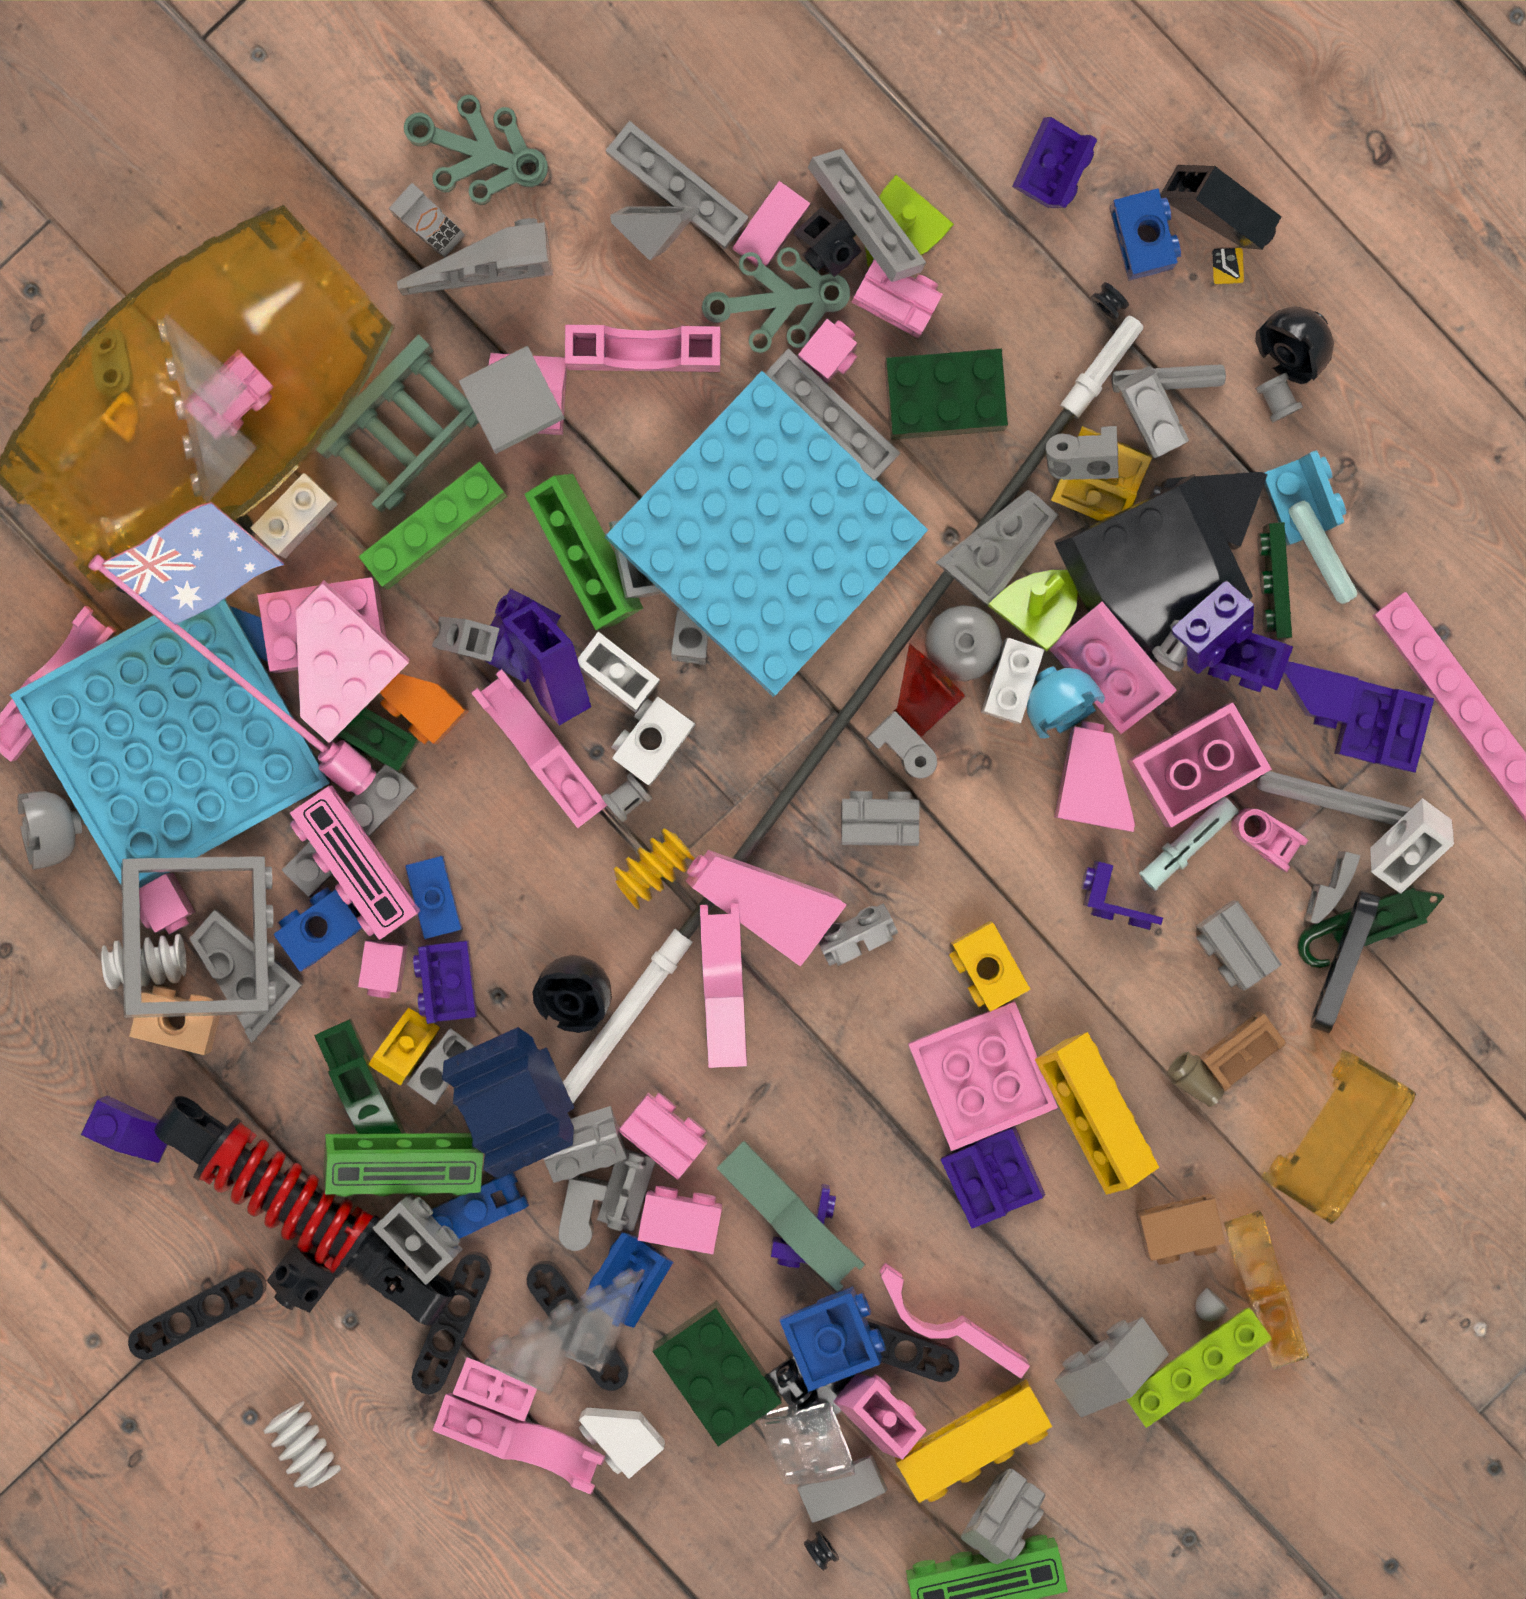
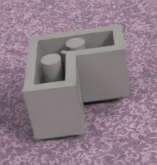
M1143 1317L1127 1323L1126 1320L1119 1321L1106 1332L1109 1336L1107 1340L1095 1345L1087 1354L1083 1355L1079 1351L1063 1362L1062 1365L1065 1369L1054 1381L1081 1418L1132 1397L1169 1355Z

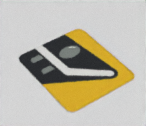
M1214 249L1212 251L1214 283H1243V249Z

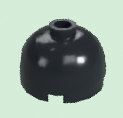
M1297 306L1287 307L1271 315L1256 331L1255 342L1259 353L1263 358L1269 354L1280 365L1272 369L1279 375L1287 373L1289 381L1298 384H1307L1311 379L1314 381L1332 359L1334 339L1327 320L1316 311Z
M577 955L560 957L547 965L541 972L532 991L533 1003L544 1019L547 1020L548 1016H550L553 1020L559 1022L558 1028L576 1033L592 1031L596 1028L598 1023L603 1020L612 999L611 983L605 970L595 961Z

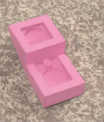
M779 181L733 246V250L741 256L748 252L756 253L761 258L762 264L767 267L785 244L788 235L807 212L810 203ZM748 256L745 258L758 267V261L755 257Z

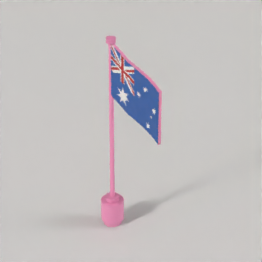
M209 502L197 506L179 515L141 544L104 561L97 554L90 561L88 567L95 572L98 569L320 750L318 760L321 762L318 769L344 791H352L355 795H359L372 783L376 771L371 768V762L348 743L340 740L336 744L331 741L324 745L178 625V623L214 607L252 578L272 568L284 565L279 558L216 505Z

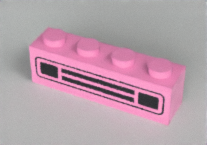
M332 785L326 787L290 812L294 819L290 823L292 829L302 842L307 839L317 851L312 854L314 860L325 874L329 871L332 872L339 882L335 886L336 891L347 905L353 902L361 913L357 920L369 936L375 934L380 940L420 912L418 906Z

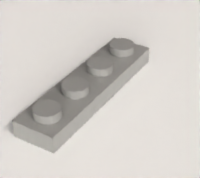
M630 121L605 150L609 157L670 206H696V215L690 222L723 249L727 248L749 220L746 214Z
M841 148L812 157L807 168L889 280L894 282L921 273L926 261L844 150Z
M787 349L765 373L860 464L861 469L874 481L900 455V452L790 349Z
M385 765L375 775L367 789L361 794L355 795L346 806L368 837H370L409 798L417 787L402 772L399 774ZM310 842L282 869L308 897H311L333 875L331 871L325 874L312 856L317 851Z

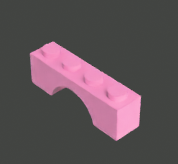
M565 325V365L568 370L720 372L721 330L720 327L680 326L667 330L643 331L617 329L605 325Z

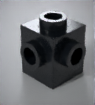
M822 207L794 232V235L806 250L802 256L807 263L817 272L823 268L833 277L847 268L852 260L862 252L853 239L856 233L844 218L837 219Z
M293 1244L266 1281L275 1290L274 1298L282 1306L289 1310L297 1307L310 1313L335 1280V1277L332 1276L333 1273L324 1264H319L315 1261V1253L311 1251L302 1252L298 1249V1245Z

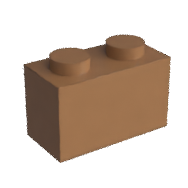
M1211 1194L1135 1211L1145 1254L1150 1261L1157 1260L1159 1265L1180 1260V1254L1194 1251L1195 1256L1211 1254L1217 1251L1216 1246L1226 1244L1216 1200Z

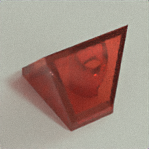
M909 643L898 705L894 711L922 737L966 695L939 667Z

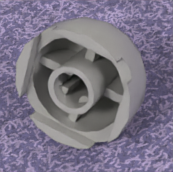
M967 605L951 607L939 614L927 630L925 642L928 660L935 669L950 680L962 682L978 679L989 672L999 659L1002 646L1000 630L993 618L978 607Z
M47 791L18 794V815L25 813L26 816L22 817L23 826H20L28 862L32 864V869L46 868L61 863L69 857L74 849L75 835L82 833L78 811L71 812L64 799L57 794Z

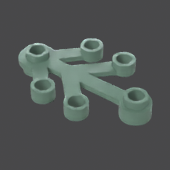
M473 95L461 97L458 101L457 109L460 116L468 121L477 141L435 127L432 119L425 113H413L404 123V133L413 145L426 146L429 143H433L471 156L449 168H438L433 173V184L440 192L447 193L452 191L458 181L493 164L507 170L487 181L479 179L470 184L468 192L475 204H487L492 199L493 194L515 183L523 187H535L541 184L547 176L548 164L544 155L536 149L527 148L517 127V117L510 108L502 107L498 109L494 114L493 120L496 128L500 132L505 133L513 154L497 148L481 115L480 102ZM467 102L476 104V110L471 114H466L462 110L463 105ZM504 114L512 116L511 124L508 126L500 125L498 123L500 116ZM423 125L428 128L427 134L421 138L414 135L415 128ZM529 162L535 164L536 170L533 174L526 175L522 172L524 164ZM449 174L451 176L450 184L447 186L439 185L438 178L440 175ZM479 186H484L488 190L487 195L481 199L476 198L474 190Z
M786 247L777 255L778 265L783 270H793L811 286L810 288L794 289L762 264L759 255L748 252L743 254L739 260L740 270L746 275L754 276L773 292L729 298L723 292H712L704 298L702 311L709 321L720 323L727 320L731 313L775 308L760 329L754 330L749 336L748 341L751 349L762 353L770 348L771 338L797 305L813 303L801 322L791 326L786 334L787 341L791 346L801 348L808 343L809 333L826 312H836L846 306L850 298V287L847 281L838 274L835 277L829 273L823 276L800 259L797 250ZM787 251L794 253L796 257L795 264L790 267L784 266L781 262L783 253ZM748 256H753L758 261V267L752 272L745 270L743 267V261ZM829 285H834L838 289L839 294L835 300H827L824 296V290ZM714 300H721L725 305V310L720 315H715L710 311V304ZM802 329L805 332L803 342L794 343L791 340L793 330ZM761 333L767 337L765 347L757 348L753 345V337L756 334Z

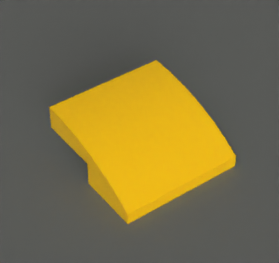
M1084 426L1081 427L1078 436L1101 435ZM1118 441L1119 478L1059 479L1051 501L1098 521L1113 516L1133 505L1137 491L1152 460V455Z

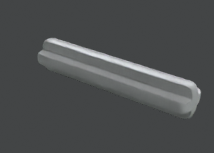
M1221 364L1153 369L1164 390L1218 387L1224 385L1226 381L1225 368ZM1141 369L1113 372V391L1120 393L1116 383Z

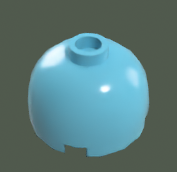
M1052 666L1036 676L1037 684L1032 687L1027 702V715L1039 738L1045 739L1050 737L1047 730L1056 727L1057 731L1062 733L1086 719L1096 711L1092 704L1096 700L1103 704L1105 696L1092 677L1082 670L1064 668L1057 671Z

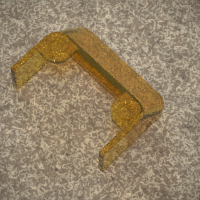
M1342 1050L1339 1055L1341 1058L1331 1072V1076L1335 1078L1333 1082L1335 1090L1295 1152H1289L1285 1157L1281 1154L1278 1155L1271 1164L1268 1173L1264 1171L1261 1176L1270 1185L1329 1224L1334 1223L1343 1213L1410 1109L1416 1096V1092L1346 1050Z

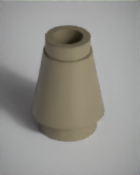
M1184 1052L1173 1061L1168 1069L1167 1074L1172 1078V1084L1205 1103L1208 1107L1215 1105L1224 1094V1090L1198 1055L1193 1056L1189 1052Z

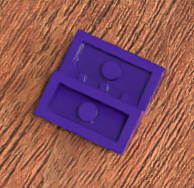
M1358 680L1349 721L1346 724H1341L1334 754L1416 773L1434 698Z
M1015 1126L975 1141L940 1159L971 1229L1006 1216L1009 1211L1042 1199L1046 1195Z

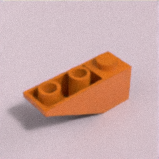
M400 673L379 692L384 697L380 704L395 718L402 714L412 723L408 730L424 745L429 740L433 744L438 745L469 712L441 685Z

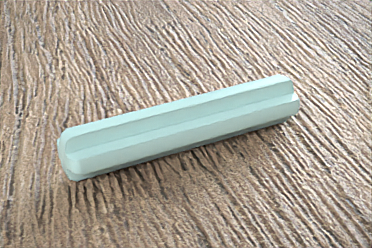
M1304 500L1294 504L1289 508V514L1336 601L1341 604L1349 602L1357 596V590L1313 509Z

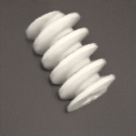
M175 935L173 946H169L165 936H160L158 947L153 946L150 937L145 938L143 949H140L141 986H147L151 978L156 985L163 984L166 976L171 983L179 982L181 975L185 976L187 965L186 952L181 935ZM119 940L114 941L112 952H108L105 945L102 946L103 977L107 987L111 990L118 989L120 982L123 984V948Z
M304 1401L273 1418L264 1429L265 1434L278 1433L276 1439L271 1443L272 1448L283 1445L286 1448L278 1457L279 1460H293L286 1473H300L301 1476L293 1484L295 1488L302 1486L313 1488L330 1479L341 1470L339 1465L328 1466L334 1459L333 1452L320 1453L327 1444L324 1438L312 1440L319 1432V1427L317 1425L305 1427L312 1417L311 1413H297L304 1405Z

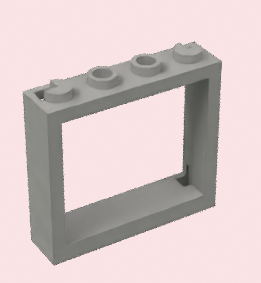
M265 856L122 859L124 1018L266 1014L269 1011V1005L275 1004V982H268V966H274V943H267V928H273V905H266V890L272 889V867H265ZM252 871L255 999L141 1003L139 873Z

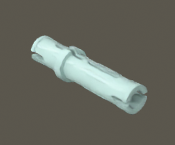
M1226 797L1215 802L1172 844L1167 842L1162 847L1163 852L1143 871L1139 872L1141 878L1156 891L1178 868L1183 870L1188 865L1187 860L1239 813L1238 809Z

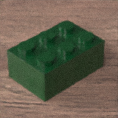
M1002 348L886 358L884 365L891 440L1005 431L1007 428L1008 418Z
M717 1300L654 1343L652 1352L718 1447L782 1403V1396L766 1377L767 1372Z

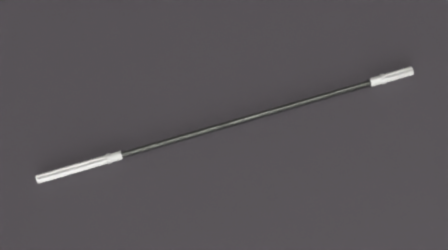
M1127 316L1087 371L1079 375L1075 381L1076 384L1060 404L1063 410L972 533L1011 503L1045 457L1048 440L1057 434H1062L1073 417L1079 419L1092 399L1099 395L1102 390V384L1143 330V325L1140 321L1132 316ZM945 570L742 844L733 859L744 863L747 862L954 580ZM703 897L679 931L674 929L659 951H655L651 957L652 962L563 1081L572 1103L581 1094L669 973L672 974L678 967L677 963L693 943L690 940L691 936L701 924L700 905H708V913L715 905L706 897Z

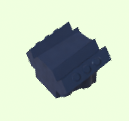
M514 1028L444 1060L442 1080L454 1087L453 1104L462 1113L471 1132L472 1146L485 1154L484 1170L497 1179L502 1178L573 1145L574 1126L568 1112L574 1109V1105L547 1047L538 1049L533 1037L521 1028Z

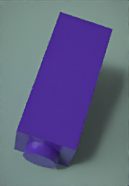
M535 602L501 620L540 705L559 726L592 707L573 642Z

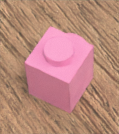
M826 319L798 354V358L828 384L837 371L845 374L858 356L853 353L857 346V342L853 340L855 333L839 320L833 324Z
M166 873L139 888L140 920L147 929L152 927L155 933L166 929L170 935L189 924L186 917L194 914L195 910L174 873Z
M372 939L365 941L358 987L368 988L367 995L381 998H390L391 992L397 993L401 991L408 945Z

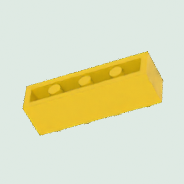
M1088 1032L1065 1039L1034 1059L1106 1195L1130 1189L1159 1168L1150 1146L1141 1134L1132 1112L1128 1109L1114 1078L1110 1075L1096 1044L1092 1041Z
M1027 1379L919 1440L903 1460L895 1457V1461L918 1503L926 1499L928 1502H933L943 1497L948 1492L947 1487L960 1480L962 1483H966L976 1478L982 1472L980 1468L994 1461L995 1464L1006 1461L1014 1455L1013 1449L1027 1442L1028 1445L1039 1442L1048 1435L1047 1430L1053 1426Z

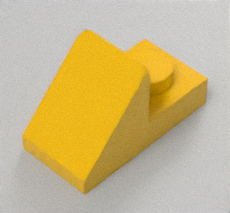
M408 1007L373 1055L368 1065L401 1086L419 1063L440 1030V1027L434 1023L427 1024L425 1017L420 1016V1014Z

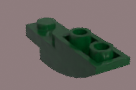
M348 1019L315 1034V1039L330 1070L328 1074L357 1133L406 1134L386 1088L382 1087L374 1068L368 1065L370 1062L369 1056L352 1019Z

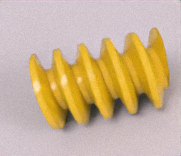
M665 828L661 830L664 839L663 843L654 838L649 840L652 848L651 853L640 847L637 849L640 858L639 862L630 857L625 859L628 867L627 872L617 866L613 868L617 879L615 881L637 910L640 909L638 896L649 902L652 899L650 886L661 892L664 890L662 877L674 882L676 876L673 868L675 867L685 873L688 870L685 858L692 861L695 859L681 839L675 833Z

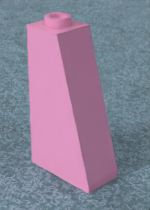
M710 850L704 856H697L687 870L689 876L685 881L693 889L728 914H731V904L739 903L740 923L800 967L846 907V904L832 893Z

